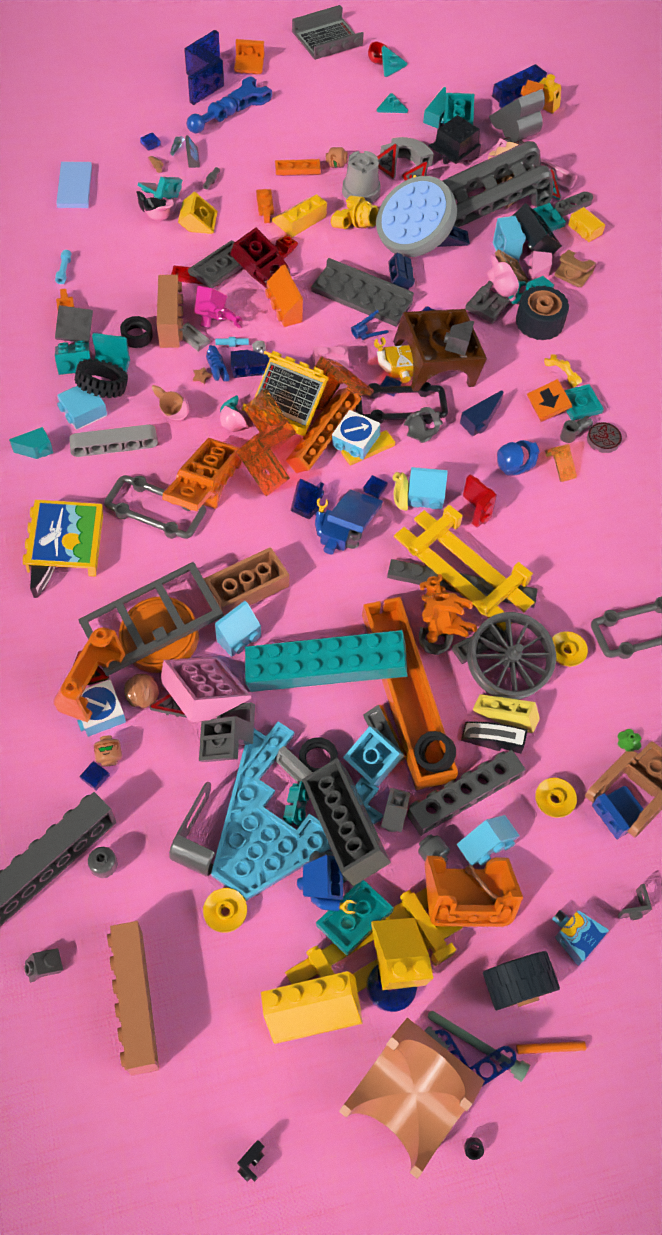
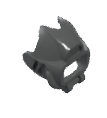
M424 407L420 411L410 414L403 424L409 427L407 436L420 440V443L430 440L433 435L438 433L440 425L443 424L439 411L435 412L430 407ZM424 414H431L434 428L428 429L423 418Z
M420 627L419 643L426 653L439 655L449 649L454 635L441 634L440 636L445 637L444 644L442 645L429 643L426 640V635L429 633L428 627Z

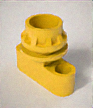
M350 195L346 199L348 209L337 210L331 217V225L334 228L347 229L352 223L356 228H368L369 226L374 227L376 225L379 209L376 205L366 201L364 197Z

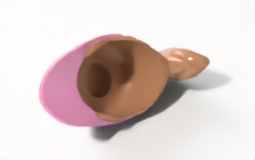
M152 385L154 394L159 398L160 409L166 417L173 421H180L188 415L189 405L181 394L173 391L166 392L161 387Z

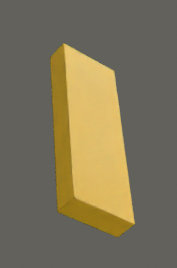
M387 430L380 432V436L364 459L395 446V441ZM345 450L341 451V454L350 466L362 461L360 457H353Z

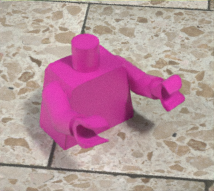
M197 287L194 312L202 317L201 327L210 328L211 320L219 321L220 319L226 320L227 318L234 322L236 327L241 328L238 322L244 320L240 316L236 317L229 309L224 308L227 295L213 288Z

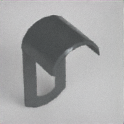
M206 782L179 828L169 851V858L172 861L205 877L209 876L212 872L213 864L211 860L215 852L187 839V836L209 798L211 791L210 782ZM204 793H205V797H204L202 803L200 804V806H199L197 812L195 813V815H194L192 821L190 822V824H189V826H188V828H187V824H188V822H189V820H190L192 814L194 813V811H195L197 805L199 804V802H200L202 796H203Z

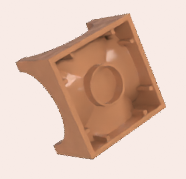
M407 1017L389 1039L380 1056L339 1112L346 1118L352 1114H364L388 1127L406 1148L411 1161L409 1173L418 1179L464 1111H468L472 1106L485 1080Z

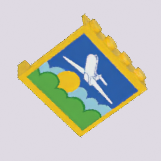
M35 500L34 507H30V518H32V521L28 522L27 531L30 533L29 538L25 539L27 554H23V565H26L27 572L30 573L31 565L88 568V575L96 577L103 522V505Z

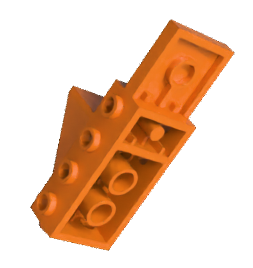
M208 437L179 469L176 479L163 492L162 500L194 511H198L202 505L216 509L224 485H226L229 477L234 475L235 470L241 466V448Z

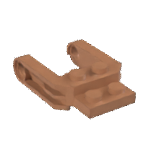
M653 741L640 753L625 751L585 794V797L594 803L598 796L605 793L625 773L628 775V778L648 794L654 796L655 798L639 814L638 819L627 831L634 838L662 810V748Z

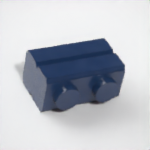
M398 252L388 261L390 281L392 284L409 290L415 283L411 259L406 256L403 257Z

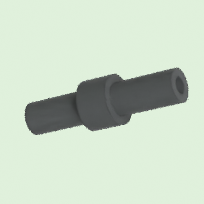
M215 167L206 177V181L203 184L204 189H208L216 181L217 175L220 172L218 167Z

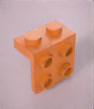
M236 39L234 71L261 74L264 63V41Z

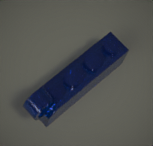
M534 64L495 83L492 97L499 102V107L503 108L515 99L523 96L521 95V90L528 80L539 83L543 78H546L547 72L537 64Z

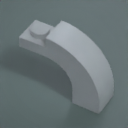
M397 137L392 138L391 143L381 146L380 153L396 143L398 145L397 158H407L413 161L416 166L428 161V167L432 166L434 153L426 144L419 140Z

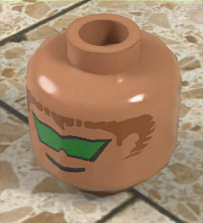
M331 147L329 152L326 153V162H329L331 168H343L348 162V153L343 147Z
M112 735L102 736L100 741L94 744L95 761L101 764V767L117 765L118 761L121 760L120 741L112 739Z

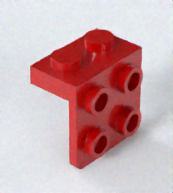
M470 474L466 478L463 497L476 507L472 524L478 528L481 524H486L490 520L497 494L491 488L485 486L478 478Z

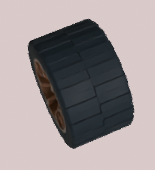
M535 286L529 288L520 299L516 315L518 329L527 337L536 340H550L557 337L562 332L569 311L568 299L563 293L553 287Z
M546 951L527 955L483 971L495 1010L516 1004L518 1007L539 1001L540 996L560 990Z

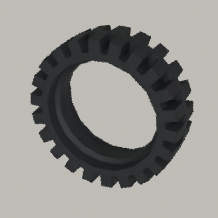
M84 359L77 364L74 380L75 384L81 390H87L88 394L93 393V396L100 395L102 398H105V396L107 398H112V396L117 398L125 392L128 374L126 371H123V368H118V365H112V362L106 363L105 360L99 361V359H94L93 361L92 359ZM92 376L104 377L111 381L100 380Z

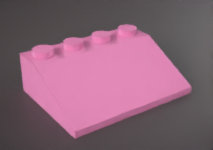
M219 657L163 661L160 681L190 722L198 723L211 720L251 699L248 691Z

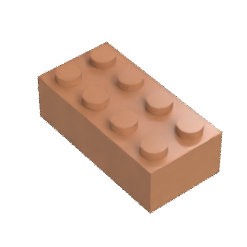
M158 275L157 330L160 348H180V341H183V331L180 330L183 328V318H180V316H183V306H180V304H183V294H180L182 292V282H179L178 275Z
M269 547L204 578V581L225 616L244 601L250 606L289 587V573L273 549Z

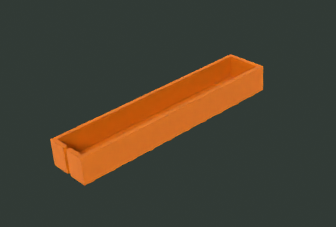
M401 597L384 600L382 613H380V601L363 604L362 618L367 634L403 630L408 677L382 679V683L402 747L407 755L406 761L415 790L447 784L452 780L455 781L458 775L455 761L449 769L434 773L423 768L417 763L414 748L422 735L430 731H438L445 734ZM439 740L430 743L425 752L426 760L432 764L439 762L444 757L446 751L445 744Z

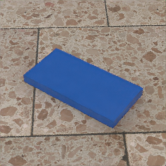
M350 489L328 514L327 521L362 533L382 507L383 501Z

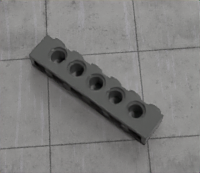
M512 750L507 753L503 751L496 755L493 761H485L480 764L477 770L473 772L471 770L467 771L458 781L452 780L448 782L444 789L432 791L423 801L417 800L409 806L407 816L419 835L422 836L523 777L526 769ZM495 769H501L504 774L497 773ZM483 778L487 781V783L482 784L478 781V779ZM461 788H467L470 793H463ZM444 798L452 799L453 803H446ZM431 807L435 809L436 813H428L426 808Z

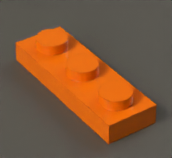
M320 159L275 160L276 175L321 174Z

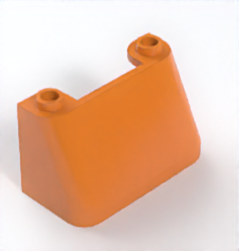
M101 627L94 630L54 698V705L60 713L88 723L92 712L86 706L88 704L87 698L81 697L98 665L108 668L110 662L117 661L121 663L125 657V652L114 630Z
M427 856L425 861V877L431 923L435 926L504 927L510 925L514 921L523 899L510 859L494 857L487 862L485 869H474V872L492 893L498 895L494 903L491 901L489 894L471 874L469 875L465 872V869H448L443 857Z

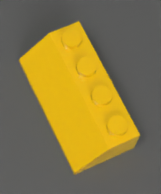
M349 971L261 992L263 1016L274 1044L363 1024L356 978Z

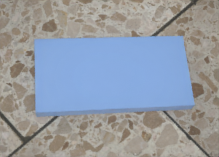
M61 162L56 202L57 208H88L92 162Z

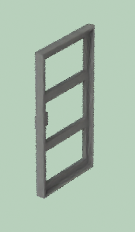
M191 562L78 620L89 639L93 633L89 622L117 608L138 649L126 654L121 663L113 661L109 663L108 668L102 666L106 676H109L224 617V614L196 564ZM190 571L212 611L184 625L163 584ZM156 589L177 629L166 634L163 626L152 631L156 640L145 645L123 604Z

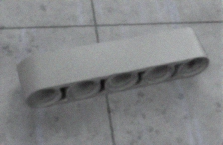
M153 425L72 434L69 437L70 452L75 457L154 448L158 444L156 428Z

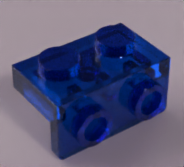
M300 478L296 485L290 511L307 519H310L314 514L316 515L319 510L317 500L324 495V483L320 482L315 486Z

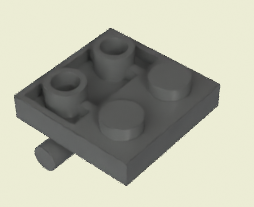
M488 281L466 304L465 310L493 324L507 308L510 300L490 290L494 284L492 281Z

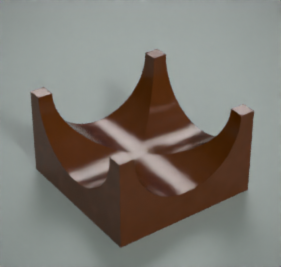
M465 309L403 312L393 342L395 346H401L406 340L411 349L413 358L412 391H419L428 379L441 372L450 370L466 373L468 387H475L487 357L474 328L472 329L465 355L445 350L447 344L444 342L446 332L450 333L453 325L470 321Z

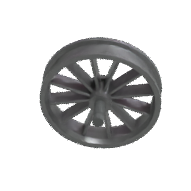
M504 612L488 618L473 634L468 645L467 662L474 680L487 693L496 697L519 700L537 692L551 678L556 664V650L549 632L537 620L522 613ZM506 622L507 643L494 624ZM511 622L524 626L515 645H513ZM489 628L501 647L481 637L482 632ZM526 628H528L538 638L523 647L519 643ZM539 640L545 653H522L524 649ZM480 642L500 654H476L477 643ZM523 658H546L545 670ZM477 659H500V662L482 672ZM502 664L504 668L495 685L484 674ZM522 665L542 675L536 685ZM515 667L529 686L528 689L517 691ZM507 668H510L512 691L499 687Z

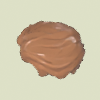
M136 674L130 677L124 685L125 698L132 707L140 706L141 708H147L157 701L159 694L157 684L147 674Z

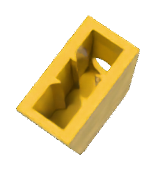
M549 74L547 78H543L539 83L545 84L543 89L545 97L543 110L553 114L560 107L561 85L554 82V75Z

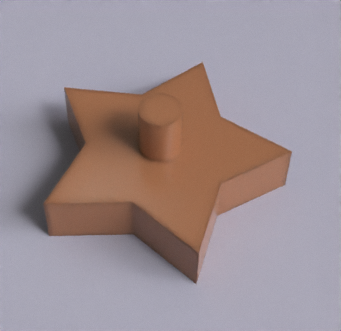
M205 367L200 370L193 369L195 374L193 382L200 381L205 385L206 380L212 377V374L206 372Z

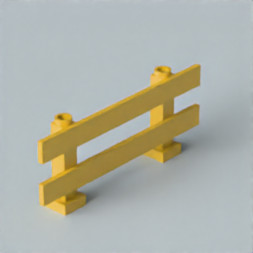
M451 505L444 508L443 516L439 520L433 518L425 510L417 515L414 521L426 530L420 536L416 537L405 527L394 535V538L403 544L413 556H417L436 574H441L443 580L464 598L472 601V604L478 611L488 618L504 613L498 605L505 598L523 613L534 604L532 599L518 589L520 585L526 587L530 583L533 573L518 562L514 565L511 575L506 579L449 531L451 527L456 530L461 525L463 517ZM438 540L493 586L495 590L488 596L484 595L432 551L429 546ZM506 622L496 624L503 631L506 630Z
M427 888L416 894L412 893L411 890L404 892L400 896L402 902L394 906L393 912L385 920L415 918L426 949H431L433 952L431 960L437 966L456 952L453 943L451 942L447 945L444 939L463 927L435 926L431 923L430 917L425 911L428 908ZM371 932L350 954L354 953L355 951L374 941L373 932ZM334 943L322 950L318 946H314L306 952L308 955L306 960L287 970L285 974L291 984L307 981L317 974L319 978L333 975L335 973L331 966L347 956ZM377 959L352 974L356 978L358 992L381 979Z

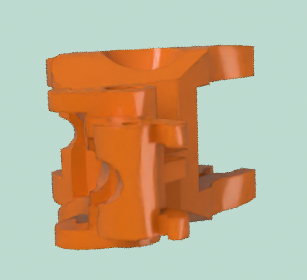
M438 574V577L431 576L427 581L419 585L420 590L427 588V593L422 595L421 598L425 601L422 617L423 621L427 622L429 633L427 634V640L429 643L436 642L441 634H456L466 638L469 636L468 631H477V625L465 622L457 615V613L461 616L464 614V607L472 609V601L461 598L456 593L445 592V587L440 586L442 581L441 574Z

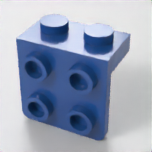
M626 786L620 787L607 796L603 793L592 804L596 813L617 840L628 834L627 831L644 810Z

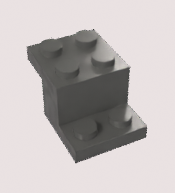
M242 703L217 716L216 719L201 721L200 762L238 759L239 745L253 744L254 703Z

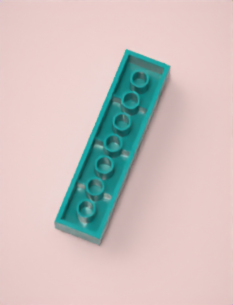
M403 630L245 647V683L250 692L408 677Z

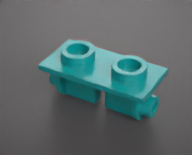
M302 781L299 784L293 783L289 788L287 802L293 803V805H286L283 820L286 823L292 825V822H294L298 827L306 818V805L310 799Z

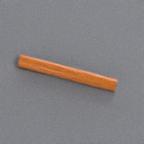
M585 1041L516 1044L517 1054L586 1051Z

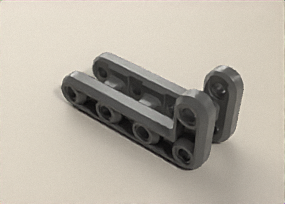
M532 141L517 145L442 180L449 187L455 200L458 202L457 217L454 227L457 228L526 196H529L532 205L535 207L549 203L553 196L552 172L548 166H541L540 150L537 144ZM512 173L514 174V178L497 184L496 181ZM485 186L486 190L469 198V192Z

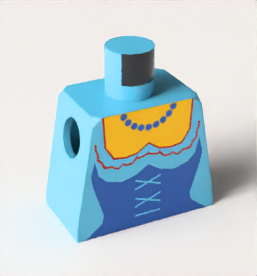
M561 910L552 918L562 928L555 936L556 940L578 966L584 962L609 931L578 910L571 918Z

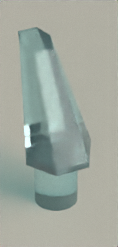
M176 136L173 140L170 151L171 156H174L184 141L183 136Z

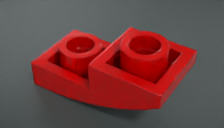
M286 235L276 240L275 247L284 259L298 246V242Z

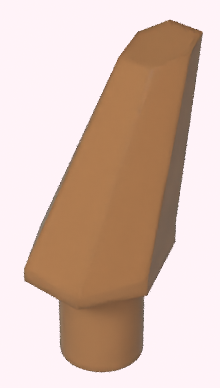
M149 156L148 158L156 172H162L163 162L154 156Z

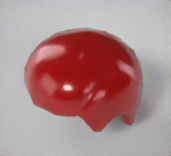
M372 42L368 49V57L375 64L383 63L382 47L387 46L382 42Z

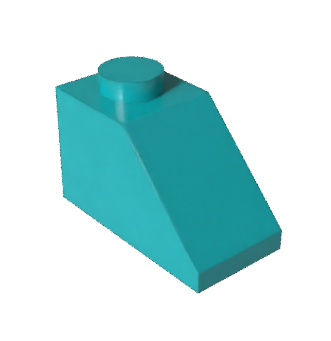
M43 427L9 439L12 450L16 454L39 459L54 453L51 442Z

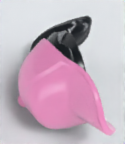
M136 192L141 210L147 213L151 219L162 221L169 216L170 207L173 206L172 200L166 201L165 199L160 200L154 197L146 198L142 192Z

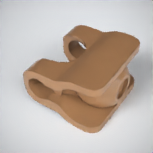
M567 250L560 256L561 264L554 275L576 287H583L592 275L597 262L590 259L588 261H580L574 257L575 252Z

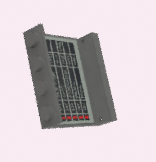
M341 5L292 19V32L314 60L363 45L364 32L354 33L342 18L343 7Z

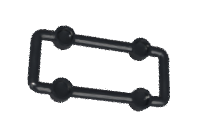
M425 382L419 391H412L411 386L381 387L377 383H371L368 387H361L355 390L360 398L361 394H368L372 399L378 398L380 394L418 393L421 397H427L431 392H438L441 412H439L440 419L448 415L445 390L440 385H431ZM362 399L356 406V413L380 424L384 420H406L412 414L383 413L381 410H373L371 414H363ZM431 414L423 415L425 424L433 422Z

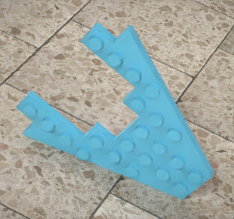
M279 721L267 736L254 728L253 744L244 746L211 872L213 878L227 888L238 891L245 901L301 869L305 864L309 863L310 855L314 851L319 853L331 851L320 821L311 814H308L296 830L264 808L275 794V790L260 779L276 760L279 749L283 746L286 747L295 735L294 731ZM361 777L355 787L374 825L381 821L384 816L369 805L379 788Z

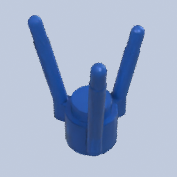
M378 310L351 327V332L356 339L361 337L364 340L368 337L389 332L384 330L366 334L368 331L366 323L379 313Z

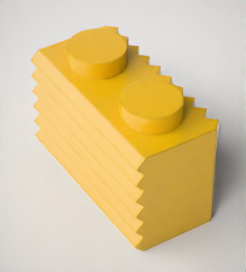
M584 207L572 213L568 223L571 229L575 230V232L577 231V234L579 233L588 242L601 236L605 228V224Z

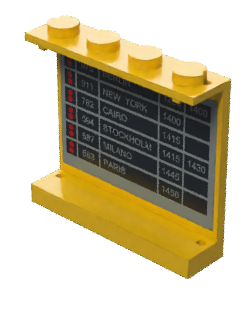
M273 350L272 353L264 351V354L270 357L269 363L252 405L243 404L241 410L305 437L329 377L323 375L324 371L314 367L312 370L309 369L310 365L301 361L299 364H296V360L286 356L284 359L281 358L282 354Z

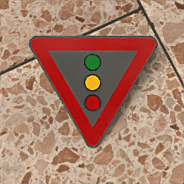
M425 161L403 173L402 178L406 181L414 177L426 176L429 162Z

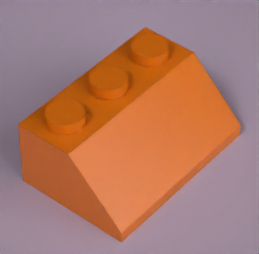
M282 265L267 281L265 294L267 299L271 300L272 309L276 310L278 321H281L283 326L287 327L302 323L303 298L286 265Z

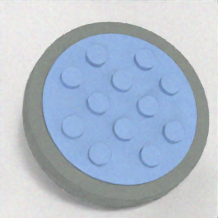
M432 176L414 177L396 186L386 196L377 214L376 228L382 243L392 253L398 252L403 257L421 256L438 247L447 238L456 221L457 204L453 193L443 181Z

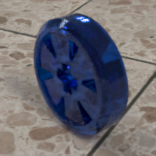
M378 964L371 970L367 978L366 986L370 1000L377 1008L385 1012L401 1011L408 1007L415 998L417 987L399 988L391 991L382 990Z

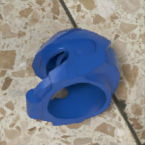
M520 440L516 443L509 442L503 445L497 452L498 467L508 476L523 474L537 464L540 450L536 442L532 443L526 440ZM521 446L525 447L529 453V459H527L523 466L521 465L523 464L524 454Z

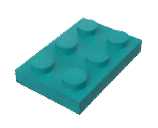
M364 880L356 884L343 896V900H340V903H344L346 900L355 901L357 904L350 903L347 908L349 911H355L356 913L348 914L339 909V912L328 910L316 922V926L346 956L373 932L372 921L385 920L394 910V907Z

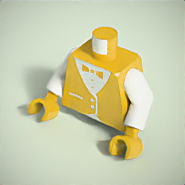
M381 338V345L378 343V339H375L374 346L378 348L379 366L388 372L391 378H400L402 383L409 382L413 376V358L409 345L383 348L386 343L385 338Z

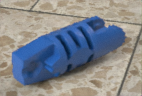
M209 345L206 357L214 380L219 381L221 375L223 381H229V374L221 354L216 346Z

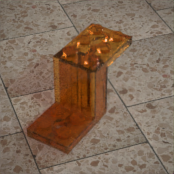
M321 356L315 365L316 368L324 371L323 375L329 377L317 405V410H324L339 386L343 383L347 385L346 389L353 394L371 396L374 392L372 388L336 360Z
M265 389L244 407V410L260 433L254 435L236 453L264 495L268 496L290 479L273 452L297 433L269 391Z

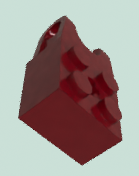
M257 227L233 243L230 255L265 288H267V280L272 277L271 273H275L282 265H286L290 273V268L278 253V249Z

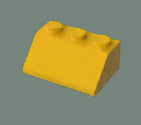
M313 195L272 218V222L292 238L326 218L327 202L319 195Z

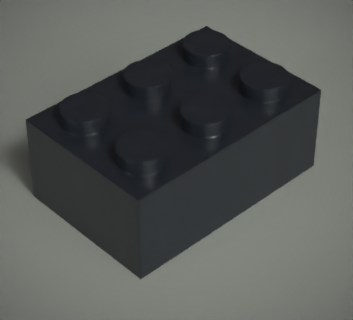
M526 203L512 215L516 216L518 222H520L521 230L525 233L526 241L528 240L529 242L527 245L532 251L547 252L553 255L562 247L542 216Z

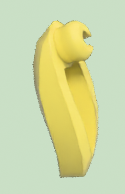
M395 472L393 475V481H395L394 501L400 510L407 511L408 479L403 472Z

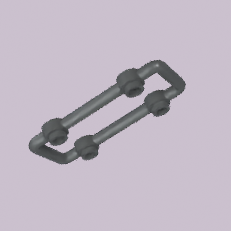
M128 475L121 476L104 501L105 507L114 511L118 518L126 519L130 517L163 530L164 534L170 539L176 536L184 539L192 537L206 514V507L202 505L185 532L180 530L175 522L165 524L130 510L126 503H118L117 505L112 503L125 482L132 484L133 489L137 492L147 490L163 496L165 489L147 483L146 478L143 476H136L134 478ZM181 506L184 510H186V511H191V510H189V509H187V508Z
M658 597L652 604L621 612L607 610L602 617L592 620L591 629L606 657L614 658L619 656L622 659H629L634 652L662 645V637L633 645L629 642H623L618 649L610 650L599 628L601 624L611 627L620 619L651 611L662 613V597Z

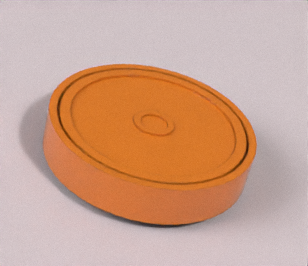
M160 596L145 599L128 611L145 645L156 640L152 631L163 626L166 634L177 629ZM170 597L184 625L195 620L188 606ZM122 620L119 629V641L126 655L138 648ZM199 630L138 660L133 665L145 672L162 673L164 660L187 659L193 655L199 641Z

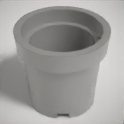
M356 151L349 156L347 173L342 185V194L346 199L350 195L360 196L372 203L379 198L381 193L378 177L379 162L374 153L369 151L359 153V151Z

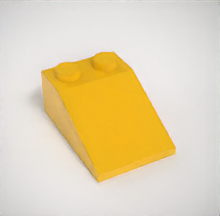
M415 918L371 922L382 990L426 986L434 979L429 954Z

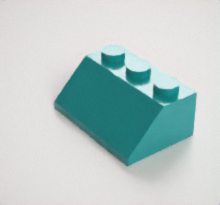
M446 93L444 124L456 115L473 124L475 94Z

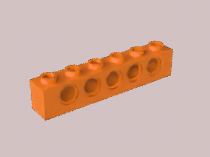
M352 386L336 392L306 432L305 437L300 440L286 459V462L296 473L311 469L332 440L333 432L349 410L353 411L360 402L361 398Z

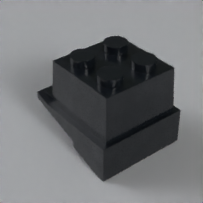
M456 115L438 128L436 141L429 144V147L443 156V164H448L449 160L455 164L465 160L470 161L479 157L480 129Z

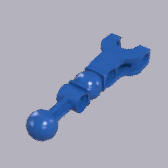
M249 76L242 80L240 88L223 97L220 101L212 102L208 107L207 113L203 115L191 114L187 118V128L192 133H201L204 130L205 123L214 118L221 122L227 116H231L235 112L251 105H264L271 100L272 89L267 86L257 87V79Z

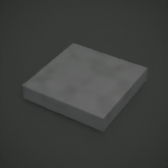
M59 305L55 339L71 342L84 340L85 343H89L93 310Z

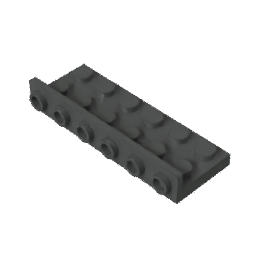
M331 258L327 259L326 268L311 286L312 292L364 314L370 315L378 310L379 313L374 318L395 327L399 325L403 312H407L413 303L414 293L412 291Z

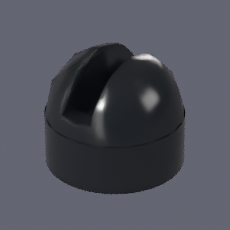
M477 1137L467 1138L464 1144L466 1156L471 1160L480 1159L484 1155L483 1143Z

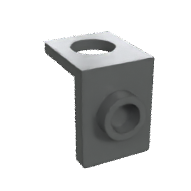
M641 884L636 889L640 907L623 909L617 914L618 919L630 917V920H638L652 910L645 884Z

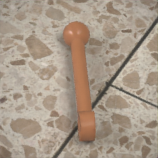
M468 865L465 868V872L475 878L489 894L491 901L495 903L498 895L493 894L474 872V867Z

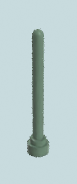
M434 1011L428 1013V1018L504 1065L511 1070L510 1073L514 1074L513 1077L520 1082L523 1081L530 1067L528 1063L523 1060L521 1062L518 1060L514 1061Z

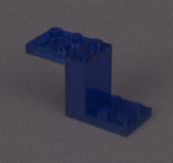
M213 30L184 48L186 74L189 75V100L193 105L224 86L223 60L220 58L219 32L217 30Z

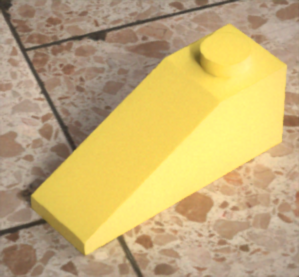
M480 694L473 707V711L500 724L528 729V733H534L540 719L536 702Z

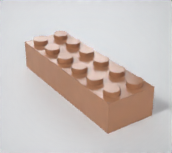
M138 921L110 926L111 933L107 934V941L113 953V956H110L111 971L114 972V976L116 975V979L112 980V987L119 1002L115 1003L116 1018H119V1022H121V1027L117 1028L118 1040L124 1047V1052H120L121 1066L131 1076L158 1071L159 1062L143 932Z

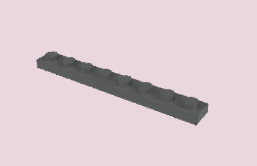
M391 559L387 578L420 585V583L427 581L431 576L438 577V574L428 566ZM460 573L486 596L495 590L482 577ZM442 579L440 586L445 587L447 591L457 592ZM520 585L518 589L534 601V604L530 607L534 608L538 589ZM505 598V599L502 601V602H506V603H511V604H513V603L510 602L507 598Z

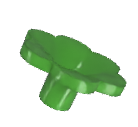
M626 729L625 732L618 733L619 741L617 744L620 748L625 749V751H634L641 748V736L638 733H634L632 729Z

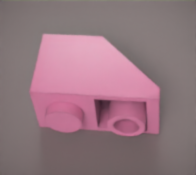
M533 251L532 258L529 257L528 267L530 269H528L527 278L530 281L541 276H549L552 266V253Z

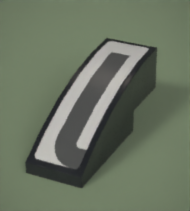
M31 565L30 589L34 598H38L46 588L53 575L55 566Z
M465 722L461 741L496 751L505 749L521 754L524 749L528 729L490 722Z

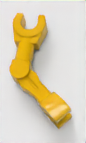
M555 354L550 355L551 359L544 358L546 366L556 365L565 371L571 388L576 387L582 382L576 372L573 373L567 360H559Z

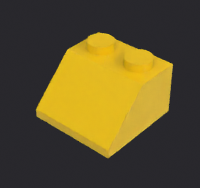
M194 191L182 201L178 223L189 232L212 234L218 211Z

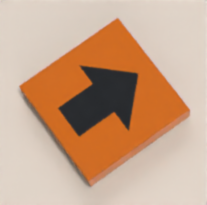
M558 379L527 393V397L540 422L572 408V404Z

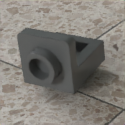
M58 948L32 953L25 961L24 970L25 974L29 976L30 983L35 982L39 977L59 974L63 971Z

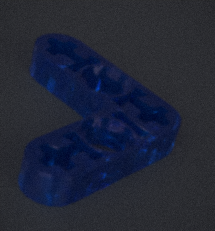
M439 1029L435 1031V1034L447 1036L446 1045H448V1048L453 1045L455 1049L449 1051L450 1053L458 1055L461 1062L471 1070L475 1069L476 1074L485 1080L482 1087L513 1067L516 1063L517 1055L515 1051L509 1046H502L470 1067L452 1036L445 1030ZM503 1050L506 1053L511 1052L513 1055L510 1057L511 1063L507 1064L505 1061L499 1064L502 1070L498 1072L496 1064L490 1058L495 1056L497 1061L502 1057L501 1052ZM483 1063L492 1065L493 1074L490 1077L481 1075L480 1067Z

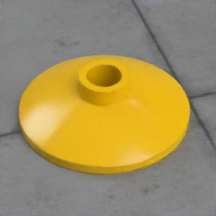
M568 631L560 632L553 636L552 640L555 645L557 663L573 667L580 665L586 659L588 647L581 636Z
M548 778L542 781L536 789V803L540 810L550 817L562 818L568 816L576 807V792L563 779ZM551 798H556L558 803H554Z
M221 888L212 892L207 897L203 906V916L207 925L220 933H229L238 929L245 921L247 915V905L244 897L238 891L231 888ZM229 909L230 913L224 916L222 915V910Z

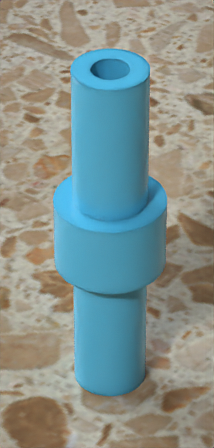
M216 338L215 344L229 345V347L249 345V338Z

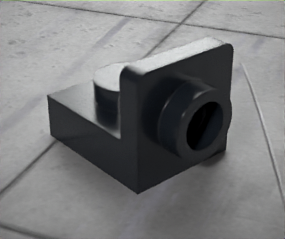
M259 1140L237 1162L240 1166L237 1172L247 1182L250 1179L254 1182L258 1179L248 1167L250 1164L255 1167L264 1157L262 1150L265 1146Z

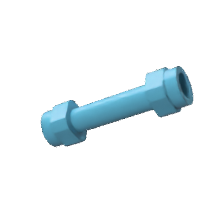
M69 250L62 251L60 269L55 275L56 283L61 285L66 281L67 265L71 262L72 253Z

